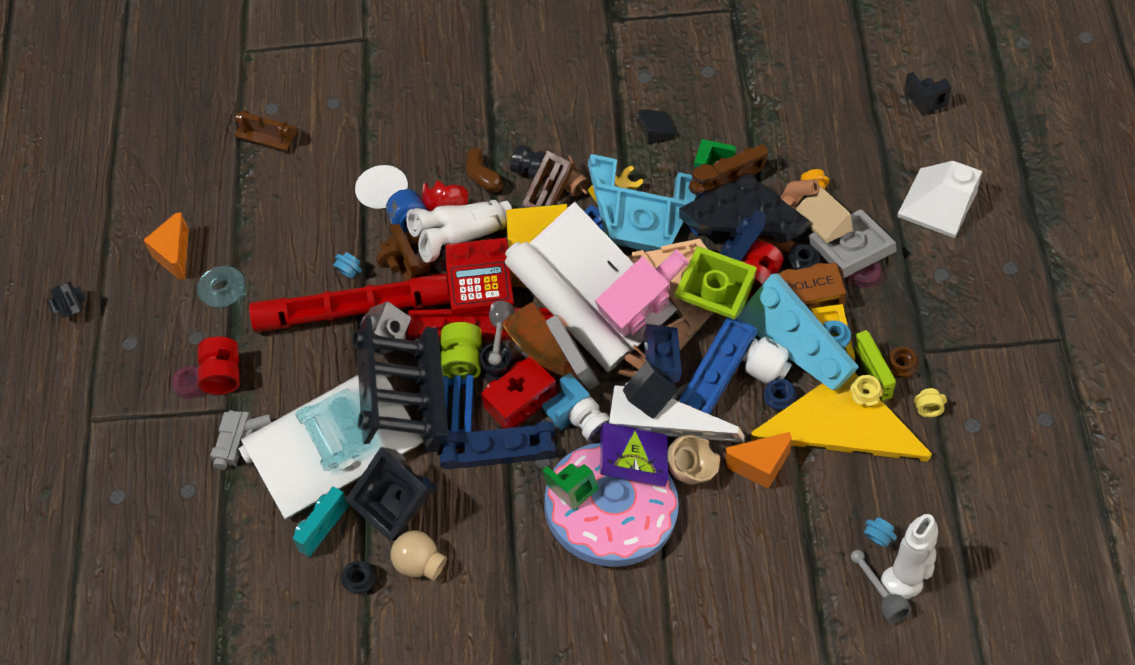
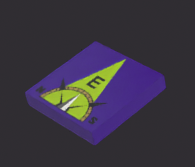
M603 423L600 434V474L665 487L668 480L667 435Z

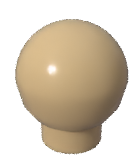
M416 530L407 531L398 536L390 552L392 564L400 574L412 578L424 575L433 581L438 577L447 560L446 556L437 552L434 541L426 533Z

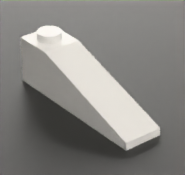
M614 386L609 424L665 434L668 437L692 434L707 440L744 443L745 436L738 426L674 399H671L659 414L652 419L628 402L623 392L625 386Z

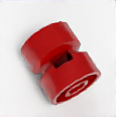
M755 240L741 260V262L757 267L753 288L748 298L753 297L771 274H778L783 264L784 257L782 253L770 243Z
M219 336L202 340L197 347L199 389L211 395H225L236 391L240 386L238 343L231 338Z

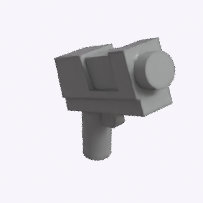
M233 410L224 412L218 430L220 432L218 441L210 455L214 462L213 466L220 470H225L227 465L237 466L241 454L238 448L243 446L241 439L272 422L270 415L267 414L252 419L249 412H234Z

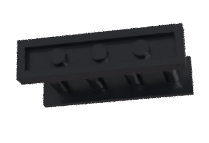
M365 318L359 330L356 329L352 338V347L356 349L361 410L358 416V429L362 430L363 444H370L378 429L420 434L424 438L425 451L438 452L449 436L438 328L425 327L420 337L412 341L373 335L372 319ZM374 348L413 353V356L417 359V367L376 362ZM376 375L413 379L416 383H419L420 393L377 388ZM378 402L417 406L418 410H421L422 421L379 416Z

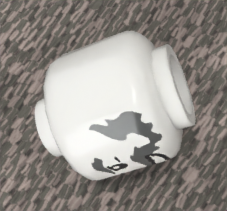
M762 337L760 340L754 338L742 359L745 362L744 370L746 373L764 384H769L776 378L784 379L791 367V364L787 362L789 357L788 349L769 337Z

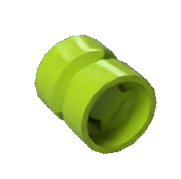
M455 322L443 327L441 330L442 352L440 354L443 376L454 379L455 375H461V378H467V375H473L476 378L480 375L482 332L478 326L466 322Z

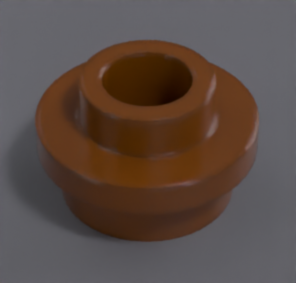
M897 347L887 355L886 364L893 376L908 378L916 373L919 360L912 349ZM904 362L907 366H900L897 363Z

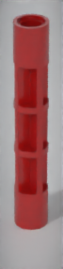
M447 273L410 278L409 281L376 286L370 284L356 289L336 292L324 291L322 294L288 299V297L250 302L249 313L253 331L258 333L291 328L297 324L324 320L331 322L337 318L364 315L369 312L371 307L387 301L398 309L411 307L417 309L451 303Z

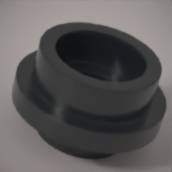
M806 244L795 246L791 249L788 256L789 265L794 270L812 267L818 264L820 260L818 251ZM801 256H806V257H808V258H807V259H802V258H800V257H801Z
M353 561L344 568L341 581L348 592L363 594L374 585L375 572L367 562ZM357 575L365 576L361 582H353Z

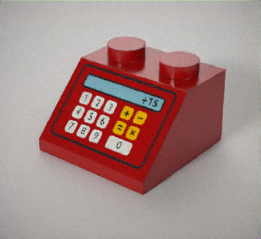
M507 238L445 245L452 314L490 310L491 305L497 301L509 302L514 307L510 269L505 264L507 258L505 253L508 250Z

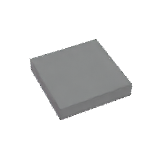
M862 209L850 214L853 231L829 243H825L815 232L809 235L810 244L829 263L836 262L839 273L843 278L897 251L896 242Z
M555 315L546 320L547 326L563 353L588 390L599 385L600 383L558 316Z

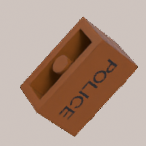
M836 262L829 264L818 263L812 267L798 270L787 269L778 273L810 311L811 308L843 304L844 308L846 291Z

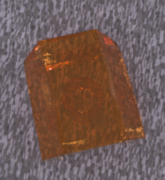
M534 302L510 315L502 325L525 353L540 365L561 377L570 373L572 369L571 364L545 322L547 319Z

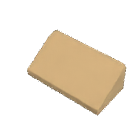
M820 185L817 194L807 195L795 209L810 221L809 228L825 243H829L853 231L849 211Z

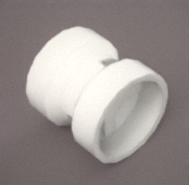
M592 397L578 402L568 415V419L572 424L582 429V435L589 443L600 440L603 423L609 424L610 419L606 413L599 411V405Z

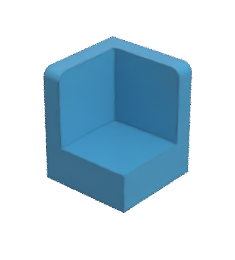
M571 373L560 379L561 392L542 405L544 413L560 431L572 424L568 419L572 408L581 400L590 397V394Z

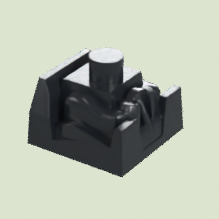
M380 447L346 498V501L392 542L402 533L408 531L409 527L406 524L417 515L429 494L437 492L439 487L430 479L415 474L409 465L403 464L406 458L397 450Z

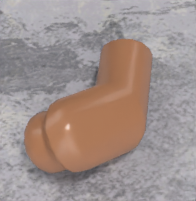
M816 179L792 181L786 186L780 198L795 209L804 195H814L819 192V183Z

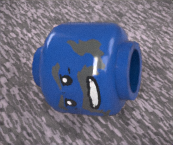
M410 189L397 191L392 194L386 203V213L391 224H400L403 231H409L406 215L410 209L420 208L427 210L421 195Z

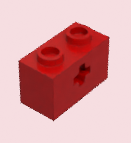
M530 355L524 361L516 362L509 372L499 380L491 381L485 387L481 396L484 409L504 429L515 428L540 410L543 404L557 395L556 380Z

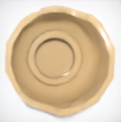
M692 434L678 437L669 446L668 468L677 480L687 485L704 483L711 480L718 473L721 460L720 455L712 452L709 440L698 438Z

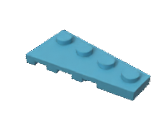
M771 274L737 317L758 329L757 335L760 338L769 337L787 348L790 360L831 390L839 389L859 368L779 274Z

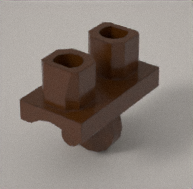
M400 224L391 225L392 235L386 243L380 245L381 251L376 256L378 265L382 268L390 267L391 271L398 270L403 281H409L410 278H416V275L429 272L431 262L426 263L423 261L420 253L414 254L413 252L414 250H419V236L413 237L409 231H403Z

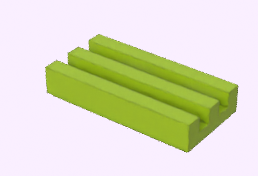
M867 330L857 333L854 351L867 375L874 376L880 382L883 388V395L879 397L880 400H888L893 396L896 380L870 333Z

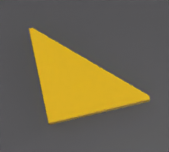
M855 372L839 389L831 390L823 383L756 428L750 435V438L755 441L790 432L792 436L791 446L806 447V445L826 447V450L849 453L860 451L873 453L875 456L900 458V456L919 458L920 461L925 462L930 460L932 455L880 399L873 406L859 405L852 399L853 393L850 391V387L859 377ZM868 390L863 391L865 394L870 393Z

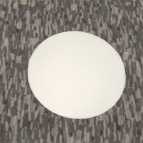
M375 166L360 175L355 185V193L358 200L365 206L382 209L386 208V203L392 194L408 188V182L404 173L393 166Z

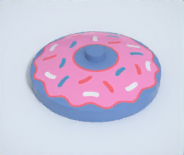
M600 443L581 447L568 454L556 465L553 471L558 474L569 464H574L577 468L585 464L593 471L599 488L573 511L546 486L544 511L548 526L558 542L576 557L601 566L619 567L632 565L657 553L670 538L675 527L679 503L677 490L669 473L665 487L601 475Z

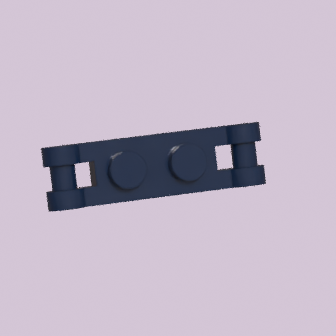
M544 421L534 426L466 433L448 431L449 436L441 446L443 453L440 455V467L443 469H457L552 459L557 456L556 444L552 440V437L555 436L554 423ZM531 440L540 441L537 446L530 445ZM465 447V453L458 454L455 452V448Z

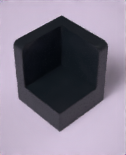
M911 72L907 74L904 92L922 116L948 105L952 86L946 78L935 83L931 78L920 81L915 73Z
M648 360L623 388L628 402L652 419L659 414L679 390L671 377Z

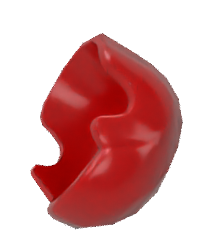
M436 181L431 189L427 183H424L422 187L423 202L430 212L438 206H461L468 204L469 194L463 186H445L441 181Z

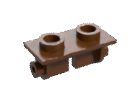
M246 110L237 112L235 116V122L239 123V128L234 137L287 151L298 131V127L290 126L286 121L278 122L268 118H261L260 116L250 114Z

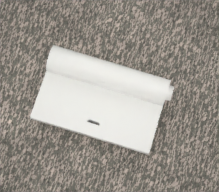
M575 202L533 241L522 244L516 242L506 251L505 255L507 258L505 264L554 316H558L566 329L606 372L612 371L625 359V355L631 354L635 350L634 344L638 347L644 342L645 327L635 336L629 334L624 338L598 311L595 300L634 263ZM670 302L659 314L656 315L652 312L645 319V322L647 324L662 325L677 311V308Z
M358 375L241 439L244 445L238 448L247 465L252 462L255 464L285 520L315 504L319 497L327 494L332 486L340 490L360 479L380 447L395 449L402 455L424 443L420 434L378 429L370 444H363L362 430L358 429V416L361 411ZM376 375L377 388L394 390L386 376ZM378 402L379 416L411 420L403 405Z

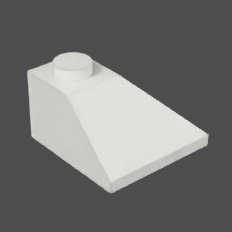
M955 161L920 168L897 217L955 238L977 194L982 171Z

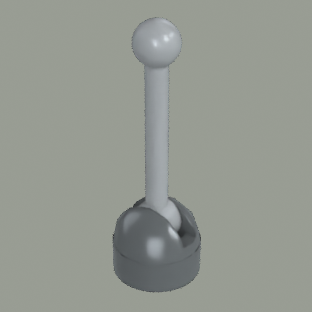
M506 301L494 302L489 311L490 322L496 327L493 353L488 358L492 365H498L501 362L499 350L502 330L509 327L514 320L515 309L512 304Z
M854 550L851 554V560L861 566L883 597L881 612L890 625L905 619L912 611L910 604L901 595L889 594L865 562L864 553L861 550Z

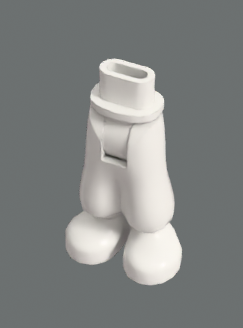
M490 200L489 203L487 201L461 206H438L431 212L425 209L414 208L407 212L406 222L410 234L413 237L420 236L418 243L419 252L423 261L428 263L436 261L442 245L470 242L504 229L507 224L506 210L512 208L508 201L498 203L496 200Z
M924 514L916 518L909 525L906 535L901 541L893 567H889L883 572L881 584L889 594H898L905 599L917 596L923 589V579L932 577L934 562L936 561L935 545L938 537L937 523L932 515Z

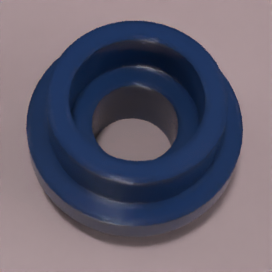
M774 380L764 390L765 403L773 410L783 411L796 401V390L787 380ZM777 394H782V395H784L786 398H784V399H778V398H775L774 396L777 395Z

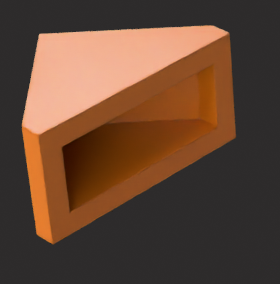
M175 213L143 241L151 257L181 280L185 279L189 228L182 213Z
M790 432L727 447L725 454L726 467L769 489L790 454L792 441Z

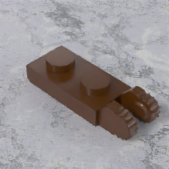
M764 144L754 148L748 147L728 159H719L713 166L702 164L696 167V169L694 168L692 172L693 180H691L688 186L690 192L695 194V196L702 195L703 193L706 194L747 173L752 176L763 171L769 152Z

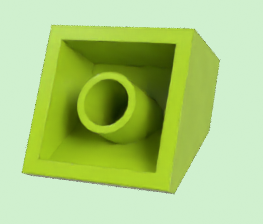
M697 246L674 293V298L735 320L742 313L752 291L757 267Z

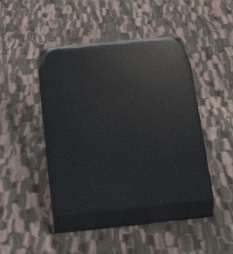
M654 110L638 111L639 124L648 144L676 136L667 112Z

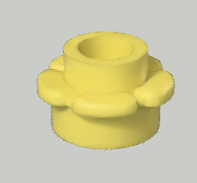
M871 375L858 377L850 387V391L853 393L852 399L859 405L873 406L879 402V397L883 395V388L880 382ZM868 390L870 393L865 394L863 391Z
M928 388L922 390L914 398V403H916V408H918V413L921 416L936 417L944 412V404L947 403V398L944 394H940L938 390Z

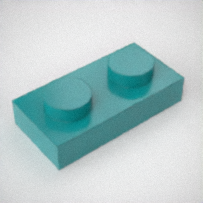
M332 486L327 494L321 495L315 504L314 511L307 520H302L296 527L292 539L298 551L310 558L349 507L346 497L341 490Z

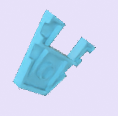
M590 154L588 167L604 233L616 245L648 252L659 250L661 246L672 244L683 223V220L679 218V208L694 201L696 198L695 194H692L688 187L691 180H693L692 175L678 172L675 178L673 198L614 186L617 159Z

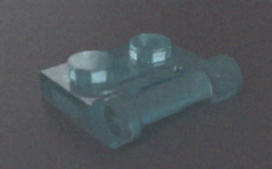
M348 388L314 405L305 406L295 413L299 423L304 424L321 456L320 464L324 471L332 470L338 467L341 462L349 458L354 459L378 446L374 437L370 444H363L362 430L358 429L360 409ZM325 415L343 450L333 453L316 420L317 417Z

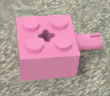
M675 249L667 259L657 268H654L642 256L595 300L598 311L624 338L629 334L635 336L646 326L645 319L652 312L657 315L670 303L668 298L671 296L669 282L689 265L688 260Z

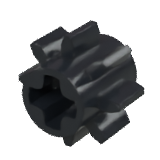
M69 281L49 290L52 298L47 299L46 302L52 314L59 311L61 317L65 318L84 309L81 302L87 298L81 286L74 288L72 282Z

